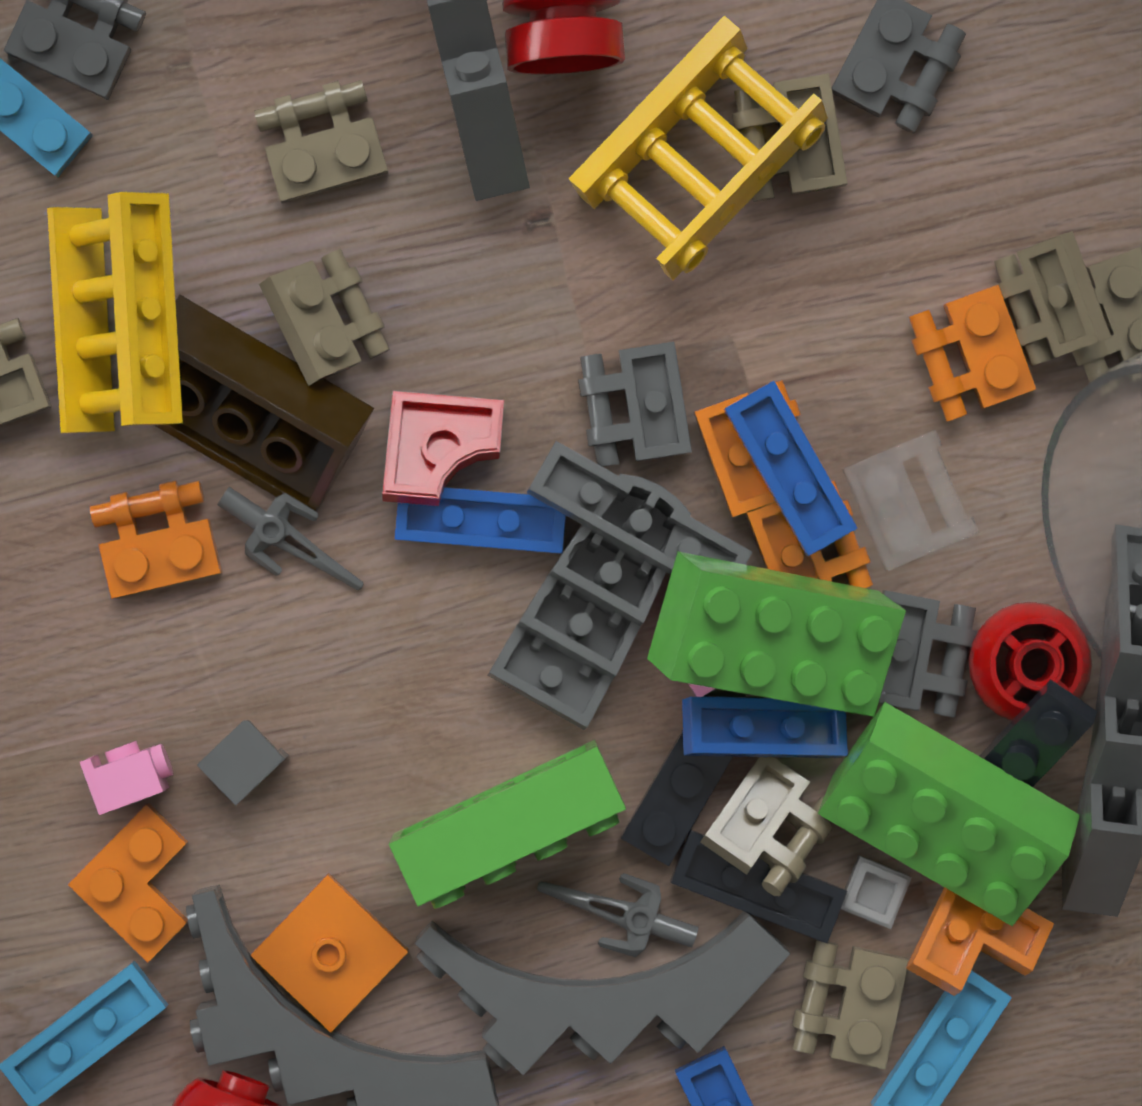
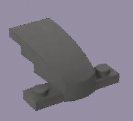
M555 441L530 485L527 494L579 522L582 526L535 594L487 676L585 730L590 724L612 680L616 677L640 626L645 622L666 572L671 575L677 552L746 565L752 551L690 517L691 513L681 501L661 485L637 476L625 474L618 476Z

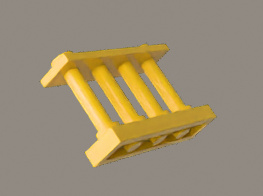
M723 16L569 177V181L578 195L593 209L603 200H613L666 248L656 259L664 273L671 280H674L682 271L684 273L691 272L702 262L708 252L707 245L799 148L803 151L807 150L820 138L825 130L824 122L828 119L822 100L815 94L798 109L743 61L745 57L744 52L748 49L741 30L726 16ZM719 78L722 80L731 79L783 125L760 150L705 102V93ZM690 118L744 166L721 191L666 142V134L680 119L687 120ZM642 159L645 161L652 159L705 207L682 232L627 183L628 174Z
M117 192L108 194L109 218L102 219L101 208H47L61 433L115 431L114 412L118 411L121 413V426L183 423L169 193ZM110 241L112 275L105 276L103 242ZM114 298L116 332H109L107 299ZM117 354L119 388L112 389L110 355Z

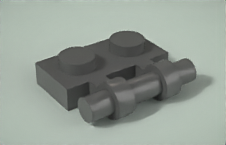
M26 0L3 51L10 56L109 100L131 53L129 46L112 38L119 24L138 32L145 19L146 11L128 4V0H51L47 9ZM73 3L99 15L93 30L67 18Z
M877 0L831 87L832 94L876 117L881 115L890 98L904 106L895 124L903 130L914 134L923 117L930 116L938 102L934 95L946 72H953L961 58L957 51L966 33L954 25L946 24L938 41H932L922 36L932 17L931 14L904 0ZM912 54L927 61L915 86H910L899 80Z
M674 341L619 350L621 373L605 375L602 354L580 357L583 379L578 380L580 396H586L591 424V429H587L586 434L588 446H594L598 465L605 467L619 464L616 442L633 440L636 461L692 452ZM625 390L629 422L613 425L608 393Z
M883 590L882 594L905 609L906 613L878 703L883 704L886 702L891 706L919 711L923 689L937 691L934 713L955 717L959 696L965 697L968 680L963 679L968 648L969 646L971 647L977 634L976 630H972L976 608L954 604L951 624L945 625L936 623L940 601ZM933 639L947 642L941 675L927 672Z

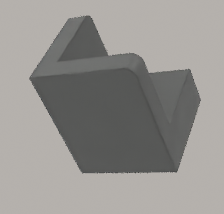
M244 720L205 756L197 766L236 806L289 755L282 748L277 750L251 721Z

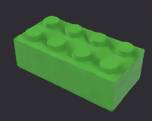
M678 551L647 659L672 681L874 717L906 610L877 590Z
M886 702L883 703L850 749L848 756L843 759L833 773L818 811L820 816L1011 926L1015 924L1068 858L1080 814L1023 781L1007 774L1004 770Z
M592 740L393 833L389 846L417 906L430 901L433 908L437 909L464 896L465 884L482 877L485 885L509 876L516 871L515 866L517 864L515 861L531 853H534L537 861L567 848L568 840L566 837L586 829L590 837L620 823L617 813L626 810V807L596 741Z

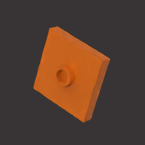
M328 873L250 956L331 1033L408 953L409 949Z

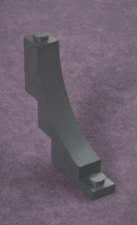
M1115 525L1111 537L1112 583L1105 601L1102 658L1096 702L1097 714L1093 724L1087 766L1077 809L1080 818L1069 856L1062 864V910L1118 917L1142 856V528Z

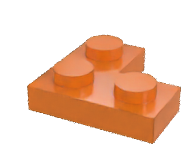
M148 803L68 884L147 963L188 922L187 917L150 882L188 841Z
M944 887L906 969L953 996L962 991L980 951L1026 976L1033 971L1054 923L1027 908L1015 924L1011 926Z

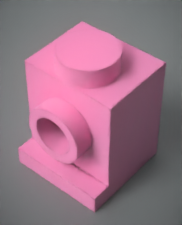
M137 741L105 752L108 761L106 764H101L98 755L80 762L99 815L165 791L169 788L166 778L173 775L169 757L162 744L140 751Z

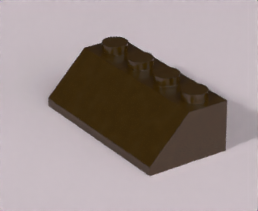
M179 295L175 303L183 423L154 426L275 497L287 493L317 512L358 443L375 408L326 379L308 386L297 362L186 297Z

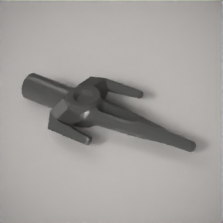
M228 487L217 505L254 529L245 543V555L275 576L280 575L282 568L263 552V550L271 545L277 546L312 564L356 590H360L364 584L360 579L290 525L288 522L289 511L312 521H316L319 515L316 511L289 494L284 493L276 497L267 511L231 487ZM289 535L315 553L316 557H311L287 543L285 538Z
M625 873L621 874L619 878L621 883L643 893L637 902H627L543 881L538 883L537 890L539 892L593 913L627 930V941L601 937L598 941L600 947L637 957L645 950L650 934L691 948L694 945L698 926L657 913L661 902L659 885ZM594 901L623 909L624 915L621 917L596 908L590 903Z

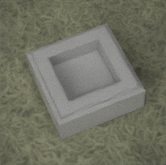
M858 855L845 886L848 892L841 909L891 929L912 877Z

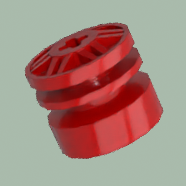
M503 0L504 12L511 15L529 17V22L519 24L505 31L507 70L513 73L528 75H553L595 71L622 64L625 60L622 22L610 18L596 17V12L618 5L621 0Z

